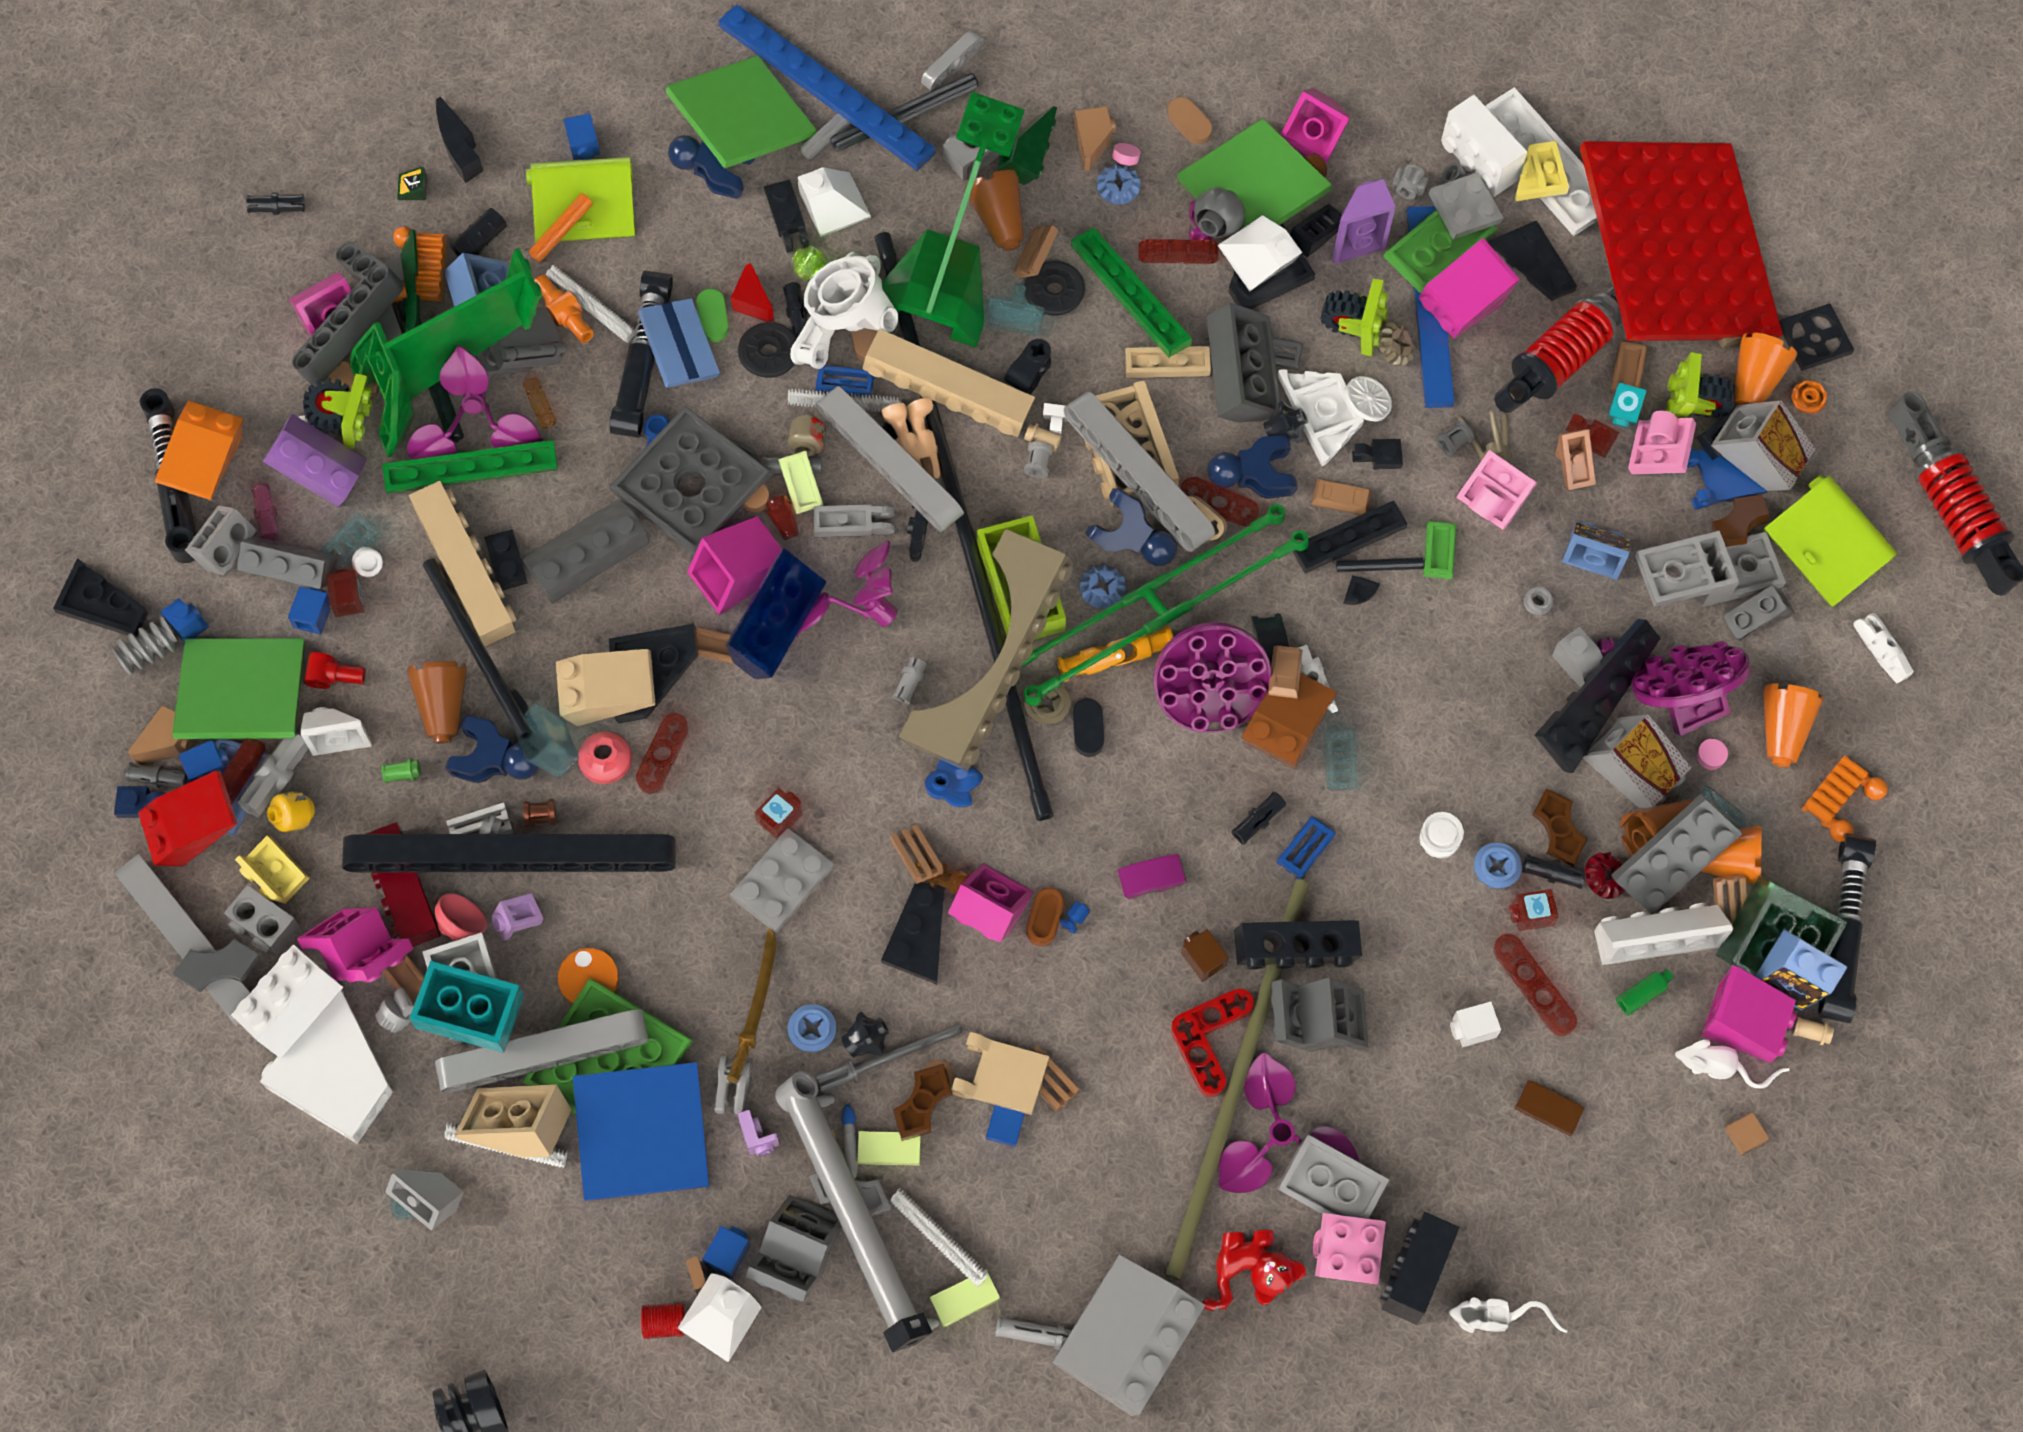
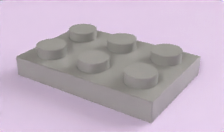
M787 828L730 893V898L773 932L777 933L833 869L834 863Z
M1305 1134L1276 1189L1321 1214L1329 1213L1369 1219L1389 1179L1316 1138Z

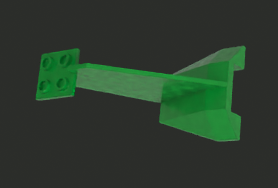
M971 91L956 139L980 148L951 236L927 229L883 280L882 289L898 314L902 310L952 327L950 340L976 348L984 325L980 247L956 238L985 149L1010 157L1025 109Z
M520 248L514 249L506 279L501 283L389 342L386 339L380 322L374 323L353 347L349 366L354 378L355 374L367 376L368 385L377 382L385 400L378 437L387 458L393 457L410 428L414 414L410 400L440 381L441 368L457 346L460 345L474 356H477L521 325H523L525 330L530 329L533 318L536 316L538 302L542 298L540 285L532 277L530 262L528 259H524Z

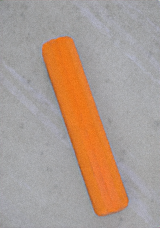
M581 193L529 250L530 256L536 261L541 262L592 206L591 199Z

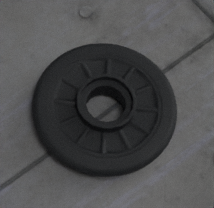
M1048 261L1043 263L1038 275L1026 278L1024 292L1029 304L1037 311L1053 316L1063 315L1073 311L1081 303L1085 294V283L1080 272L1070 264L1061 261ZM1051 283H1058L1062 286V290L1059 293H1051L1047 290V286Z
M765 322L757 324L748 329L740 339L738 345L740 362L746 370L759 377L772 378L783 375L795 365L791 360L790 353L797 337L793 336V332L789 328L779 323ZM770 344L774 345L777 350L772 355H765L761 352L762 347Z

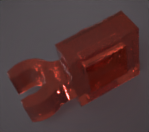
M1578 414L1573 415L1566 428L1568 432L1589 429L1592 452L1603 458H1606L1620 433L1596 419L1589 425L1586 419Z

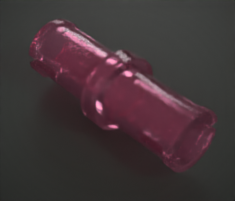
M257 484L252 487L251 491L255 503L253 513L254 518L258 520L260 538L275 541L279 538V532L275 520L277 510L272 504L270 486L267 484Z

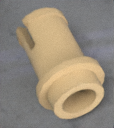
M1038 423L1035 425L1029 424L1024 440L1029 441L1028 444L1036 441L1047 443L1053 447L1054 452L1057 451L1062 439V435L1040 428Z
M1797 1017L1793 1036L1819 1041V1045L1823 1046L1824 1043H1831L1834 1027L1830 1026L1829 1022L1826 1021L1822 1024Z

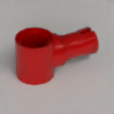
M312 652L309 654L304 684L312 688L319 687V689H328L331 684H337V682L363 685L366 670L365 667L341 665L339 661H335L332 655Z

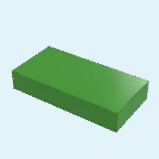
M1435 521L1427 522L1424 577L1452 579L1456 524Z

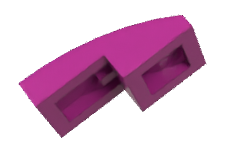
M1179 854L1153 858L1117 869L1124 896L1127 899L1154 890L1159 892L1187 883Z

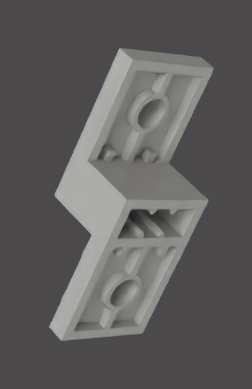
M1720 531L1639 550L1635 554L1654 607L1698 597L1701 607H1706L1758 594L1771 585L1782 588L1786 584L1766 532L1748 536L1747 544L1726 547ZM1740 562H1751L1755 570L1751 572L1742 569ZM1666 568H1677L1681 576L1678 578L1670 577L1666 573Z

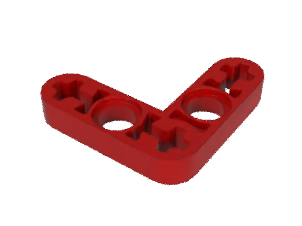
M1238 988L1179 1014L1172 1021V1036L1199 1090L1207 1097H1216L1223 1092L1226 1085V1077L1205 1035L1245 1018L1250 1014L1254 1000L1250 992L1245 989ZM1235 997L1247 1001L1244 1005V1010H1241L1239 1007L1230 1009V1017H1227L1226 1010L1221 1004L1225 1002V1007L1227 1008L1234 1004ZM1207 1009H1216L1221 1015L1220 1021L1214 1024L1207 1022L1203 1016ZM1183 1021L1186 1025H1192L1190 1028L1192 1039L1194 1040L1196 1037L1200 1039L1192 1041L1186 1047L1183 1044L1188 1043L1185 1032L1177 1031L1180 1027V1022ZM1194 1048H1202L1207 1054V1059L1202 1063H1196L1190 1058V1051ZM1212 1064L1213 1067H1209L1208 1071L1213 1079L1218 1078L1220 1080L1217 1082V1089H1213L1211 1085L1206 1087L1204 1084L1207 1081V1076L1204 1070L1200 1074H1198L1197 1070L1205 1069Z

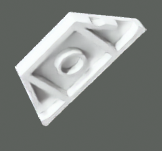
M1285 369L1279 370L1277 376L1292 407L1295 409L1302 408L1307 416L1308 423L1304 425L1303 429L1321 466H1324L1363 426L1364 420L1349 407L1345 399L1346 384L1340 373L1319 374L1317 372L1305 371L1304 374L1287 373Z

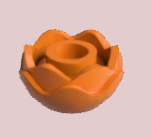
M1806 380L1795 385L1791 398L1794 406L1800 412L1814 414L1825 407L1827 392L1820 383Z

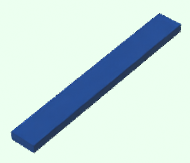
M1435 206L1407 207L1408 233L1433 213ZM1414 288L1425 408L1453 407L1454 394L1448 333L1441 327L1440 322L1433 314L1424 308L1418 298L1421 293Z

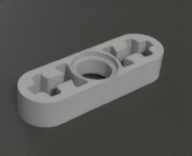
M973 30L966 32L926 70L921 83L930 91L941 87L981 49L984 38Z

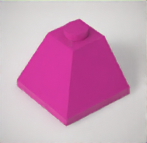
M1310 88L1302 92L1281 136L1297 151L1306 156L1316 153L1327 164L1351 117L1335 100L1315 88Z

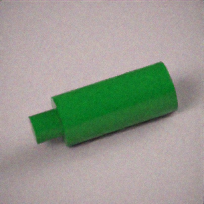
M1668 969L1661 973L1654 971L1617 996L1616 1003L1629 1016L1668 989L1667 983L1673 980L1674 977Z

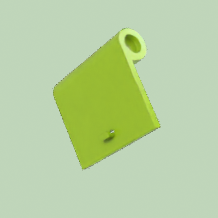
M631 157L531 163V169H526L527 185H532L535 242L541 238L581 193L589 197L593 204L560 241L635 237Z
M1821 474L1808 484L1811 488L1808 493L1768 524L1764 530L1832 608L1895 557L1898 552L1831 475L1824 478Z

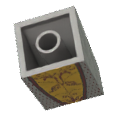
M1781 400L1737 405L1711 445L1724 458L1767 491L1790 490L1815 451L1814 446Z
M1649 714L1618 718L1591 745L1583 757L1589 765L1639 808L1661 805L1666 800L1665 795L1672 788L1679 786L1686 778L1684 775L1692 768Z

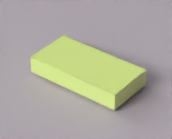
M802 451L778 459L795 513L799 514L814 509L815 506H823L807 452Z
M859 1131L857 1163L920 1166L921 1136L901 1141L899 1132Z
M989 1274L979 1287H976L973 1284L974 1282H971V1279H966L930 1297V1301L943 1328L1000 1300V1296Z

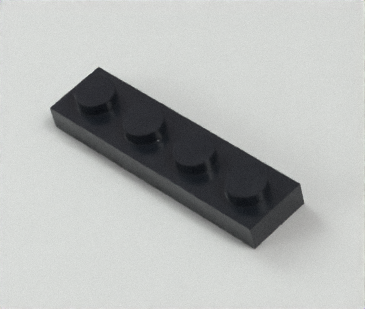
M1393 500L1308 538V547L1303 551L1294 550L1293 554L1306 574L1407 528L1408 523Z

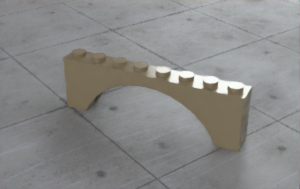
M1005 529L992 554L1005 574L1011 595L1010 626L1001 653L987 674L968 692L938 707L913 710L899 735L906 744L967 772L970 766L974 765L978 760L979 748L983 740L990 736L993 729V721L997 713L1003 710L1010 687L1017 683L1020 676L1019 670L1024 660L1030 657L1033 651V642L1037 634L1042 633L1044 630L1046 617L1050 609L1056 606L1060 596L1059 591L1063 583L1070 579L1073 571V562L1066 554Z

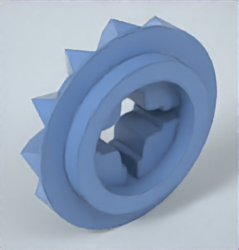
M1114 164L1110 168L1105 167L1103 172L1098 175L1097 191L1109 203L1117 205L1126 204L1137 197L1140 191V179L1137 176L1136 170L1132 171L1127 165L1122 167ZM1116 176H1118L1121 182H1124L1121 191H1119V187L1116 184H1113L1115 183Z
M1106 564L1099 567L1093 565L1089 571L1084 572L1080 582V593L1083 599L1089 605L1099 609H1106L1120 601L1126 591L1124 576L1118 572L1117 568H1110ZM1098 577L1104 583H1110L1108 585V595L1102 588H1096L1098 586Z
M1490 843L1482 847L1476 854L1473 871L1476 872L1479 882L1486 884L1489 889L1500 888L1503 890L1506 887L1513 886L1518 880L1522 871V862L1518 853L1512 847L1503 843ZM1506 860L1502 868L1504 874L1498 870L1489 873L1493 865L1491 861L1499 863Z
M816 1004L805 1005L798 1008L791 1015L787 1028L788 1035L792 1044L803 1052L817 1053L824 1048H828L835 1038L836 1021L832 1013L825 1007ZM804 1020L812 1025L820 1023V1026L817 1028L819 1038L812 1033L804 1034L807 1031Z

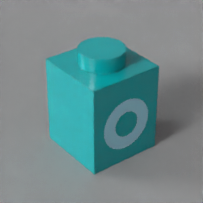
M1619 382L1616 386L1607 418L1613 420V425L1621 428H1628L1629 425L1634 426L1637 423L1647 390Z

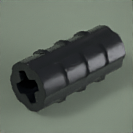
M489 208L472 225H469L462 234H459L450 244L451 249L458 257L462 253L478 255L485 246H488L489 242L498 237V234L507 227L506 221L497 211Z

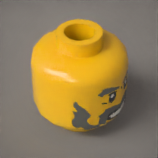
M291 791L274 796L270 802V807L267 809L269 822L280 832H290L306 828L315 814L313 801L301 791Z

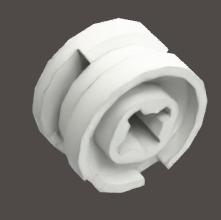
M1434 813L1423 823L1419 836L1420 845L1432 857L1440 859L1450 857L1457 851L1463 840V826L1459 819L1451 813Z

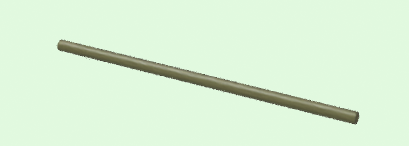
M1302 879L1295 880L1282 922H1298L1310 886L1307 881ZM1276 964L1267 965L1165 1275L1177 1281L1181 1280L1271 1005V982L1277 981L1280 978L1282 969H1278Z

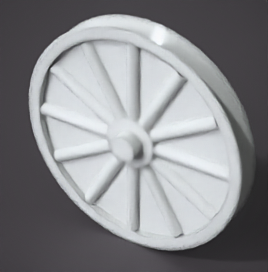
M1357 376L1346 385L1345 399L1352 411L1359 417L1368 421H1381L1390 413L1392 409L1390 394L1377 380L1367 376Z

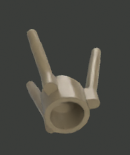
M1491 410L1489 414L1494 442L1486 445L1485 452L1475 436L1472 445L1479 455L1480 462L1487 452L1491 450L1511 463L1507 415H1502V442L1495 411ZM1458 416V421L1466 423L1463 416Z

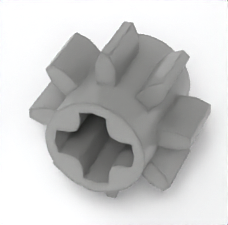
M1407 165L1404 170L1398 168L1392 186L1397 187L1396 193L1400 197L1414 199L1416 194L1423 196L1428 178L1424 177L1425 173L1420 167Z

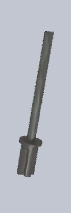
M961 1025L953 1026L856 1065H853L852 1061L848 1059L847 1063L843 1066L815 1077L819 1090L824 1092L849 1081L857 1083L859 1082L857 1074L962 1033Z

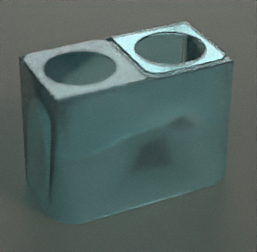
M535 703L523 715L533 734L528 739L520 740L518 737V740L528 762L560 778L577 762L579 756L565 721L538 703Z

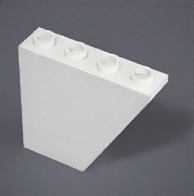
M342 989L281 1059L277 1056L274 1062L271 1061L266 1065L262 1072L263 1078L260 1081L269 1091L356 1144L359 1143L393 1093Z

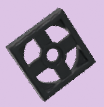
M1830 303L1779 321L1789 348L1792 346L1797 352L1795 360L1801 371L1851 355L1854 352V348ZM1823 317L1830 322L1832 327L1821 330L1815 326L1812 318ZM1801 323L1805 334L1794 339L1793 327L1795 324ZM1817 334L1821 340L1813 342L1810 339V335ZM1838 338L1840 342L1839 347L1830 354L1825 343L1828 340ZM1807 347L1814 349L1817 356L1809 355L1801 349Z

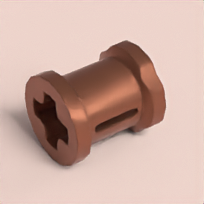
M550 798L548 802H523L526 828L531 827L532 824L539 823L556 825L554 798Z

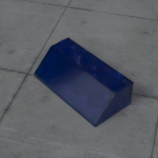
M781 548L726 643L733 663L754 679L773 677L827 583L826 580L785 548Z

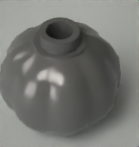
M1214 187L1203 192L1195 201V222L1204 234L1223 239L1237 233L1242 228L1245 208L1242 201L1233 191Z

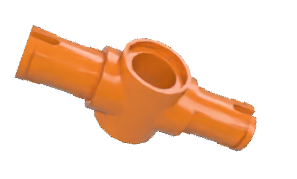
M547 275L538 276L534 281L540 285L542 297L545 299V307H547L553 322L558 327L563 325L565 328H569L581 343L589 342L593 338L594 333L583 320L582 308L575 296L570 291L564 293L563 290L557 289Z

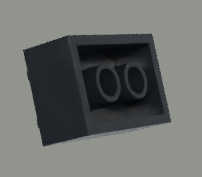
M1425 1211L1420 1219H1413L1403 1240L1408 1246L1407 1248L1402 1246L1391 1269L1397 1273L1395 1277L1390 1275L1381 1293L1380 1299L1385 1301L1382 1310L1415 1325L1419 1323L1427 1310L1459 1231V1226Z

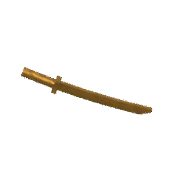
M771 929L767 930L753 1000L744 1030L739 1032V1048L737 1049L736 1057H734L733 1065H731L730 1073L727 1076V1080L732 1083L739 1082L749 1050L751 1048L755 1049L757 1044L755 1035L763 1011L777 949V942Z

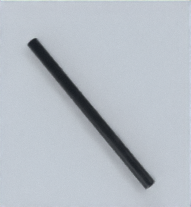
M434 558L426 560L423 563L426 573L520 740L528 739L533 734L529 724L438 562Z

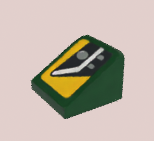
M424 167L399 174L398 200H426L427 174Z

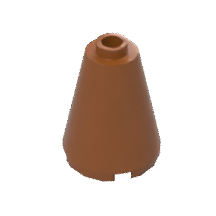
M1001 170L992 172V178L984 180L983 176L977 178L969 201L997 247L1004 248L1005 251H1011L1020 247V242L1024 240L1019 178L1014 170Z
M457 661L424 662L423 669L415 670V665L407 668V675L427 738L433 739L436 744L452 742L451 737L457 736L467 674L466 663H462L460 667H457Z
M1687 799L1633 810L1623 815L1620 821V828L1624 826L1625 835L1621 836L1629 855L1632 857L1693 800Z

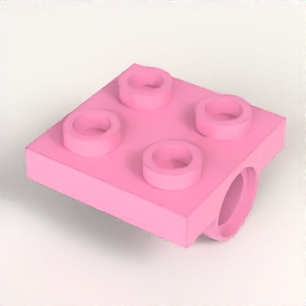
M1656 411L1652 414L1651 420H1639L1628 467L1631 474L1686 473L1696 428L1694 419L1677 418L1671 412Z
M1489 450L1457 495V498L1467 504L1477 514L1505 530L1538 482Z
M1323 1213L1321 1230L1316 1232L1313 1241V1254L1317 1258L1315 1276L1379 1284L1386 1221Z

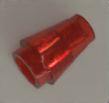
M781 495L769 500L766 504V513L780 535H782L783 540L796 537L799 531L793 502L788 500L787 495Z

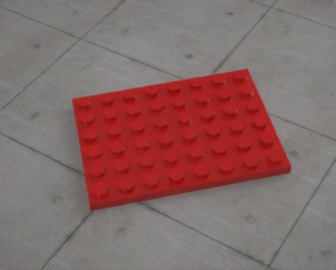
M1584 141L1579 148L1627 341L1722 340L1723 338L1741 337L1742 339L1746 333L1748 337H1752L1753 333H1762L1779 339L1783 335L1732 143Z

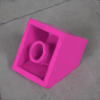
M337 272L293 296L289 301L310 336H312L350 293L351 288L346 279Z
M982 863L960 885L948 914L954 916L960 923L969 925L982 932L986 938L1000 943L1011 932L1032 898L1034 891Z

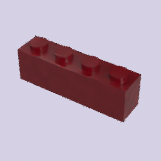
M395 822L366 834H403L398 823ZM417 872L371 873L377 890L383 889L385 898L380 900L386 916L392 915L395 922L394 925L390 926L394 939L409 938L412 946L415 947L441 936Z

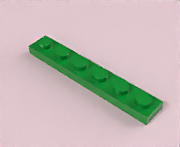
M1094 227L1071 239V247L1168 358L1191 346L1192 338Z
M554 440L382 464L387 494L420 490L438 481H441L443 486L558 470Z

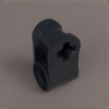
M1043 339L1031 340L1017 360L1008 368L1004 381L1029 395L1032 394L1041 378L1051 366V347L1049 343Z

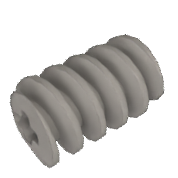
M163 616L160 617L161 627L150 622L149 633L141 627L139 628L140 638H136L132 633H129L128 644L118 639V649L116 650L111 646L121 666L129 675L134 673L133 664L140 669L144 668V658L151 664L154 663V653L164 658L165 647L171 652L176 651L175 642L177 639Z

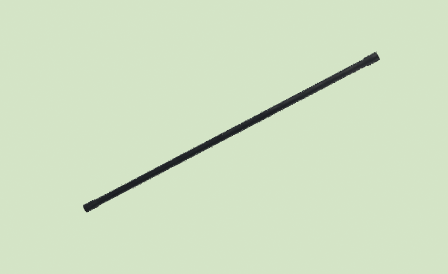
M882 232L875 236V242L886 276H888L897 265L896 252L891 234L889 232ZM900 310L898 319L904 340L920 346L912 314ZM932 400L933 409L926 416L929 430L933 431L938 447L937 457L946 491L957 501L964 512L955 521L995 663L1001 653L1004 642L937 403ZM1014 685L1010 687L1006 695V707L1028 782L1037 821L1051 819L1054 815L1048 793L1043 785L1017 688Z

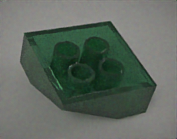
M1758 876L1732 924L1733 931L1721 944L1716 956L1730 965L1737 966L1756 976L1783 930L1829 956L1847 921Z

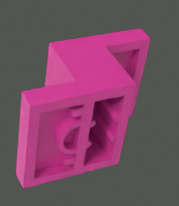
M376 907L343 908L297 938L302 949H316V951H320L332 977L336 981H348L349 983L355 981L369 983L382 976L381 971L387 967L400 964L405 960L404 955L414 949L409 938H391Z

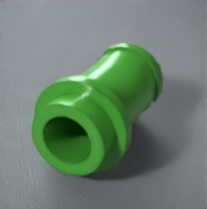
M408 758L407 762L382 764L384 783L405 779L416 781V778L421 777L419 760Z

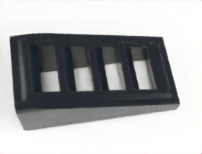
M1327 204L1292 228L1290 235L1306 258L1316 252L1338 232L1342 214L1330 204ZM1327 216L1334 224H1330L1323 217ZM1318 222L1322 227L1325 228V230H1323V229H1322L1318 224H1316V223ZM1310 229L1312 232H1314V233L1316 234V236H1314V235H1313L1310 231H1308V230Z

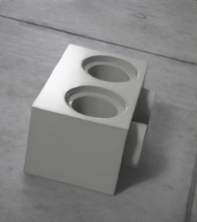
M218 505L185 551L206 571L224 575L234 565V560L240 552L241 541L251 538L257 530L235 508Z
M248 885L224 912L230 921L228 927L240 936L246 933L254 938L251 943L264 953L271 950L277 955L300 927L294 917ZM247 910H255L251 918L242 919L243 914ZM279 926L278 931L274 935L266 936L268 928Z

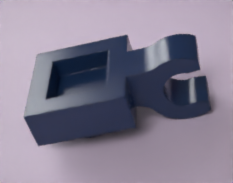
M117 786L114 815L117 818H139L138 812L155 798L164 795L165 792L150 793V789L147 786Z

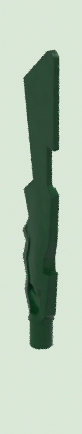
M414 229L410 230L400 254L407 300L403 307L406 316L405 333L420 325V296L416 294L415 274H418L416 231Z

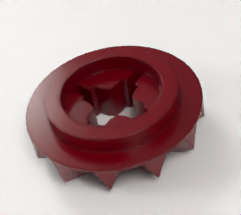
M1599 852L1590 857L1585 865V879L1588 886L1596 895L1604 899L1617 898L1626 891L1611 876L1622 866L1620 863L1621 858H1614L1611 852ZM1611 869V879L1604 882L1605 871Z

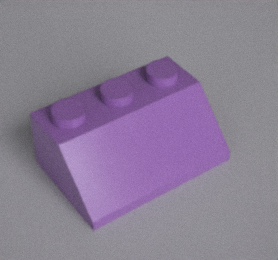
M1384 179L1375 182L1367 181L1356 188L1340 219L1332 257L1334 264L1386 249L1396 207Z
M291 414L262 462L339 507L357 481L367 459L296 415Z

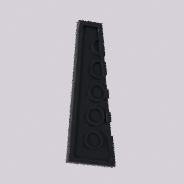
M1637 619L1616 642L1614 648L1608 651L1600 660V667L1594 673H1589L1584 678L1585 684L1578 692L1573 691L1567 697L1568 703L1562 710L1555 711L1534 735L1564 772L1573 773L1631 685L1633 677L1642 668L1645 660L1648 659L1661 639L1646 619Z

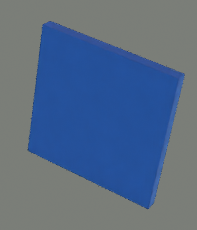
M697 1062L573 1076L584 1201L709 1187Z

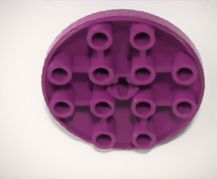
M1210 622L1187 628L1165 645L1154 667L1153 686L1160 707L1176 724L1195 732H1220L1234 729L1252 718L1268 692L1272 674L1267 654L1263 646L1252 634L1235 625ZM1209 722H1220L1223 727L1216 730H1206Z
M1725 641L1687 648L1685 645H1679L1671 648L1670 653L1667 654H1671L1673 664L1664 665L1660 656L1650 657L1645 660V666L1632 679L1631 685L1635 698L1645 705L1668 708L1674 733L1682 736L1707 722H1713L1730 714L1726 694L1746 681L1751 673V665L1748 655L1742 649L1728 646Z

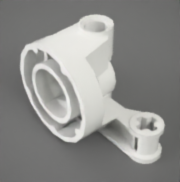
M850 252L846 257L832 261L821 268L809 281L804 293V306L811 316L792 345L790 355L794 364L803 365L806 363L816 369L824 367L828 360L830 338L835 330L858 331L867 328L877 331L881 329L888 333L895 330L898 324V313L882 289V280L878 276L881 265L877 256L869 255L864 257L857 252Z

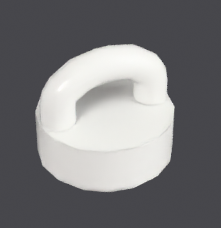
M371 547L358 549L352 558L353 569L364 577H372L378 574L383 565L380 553Z

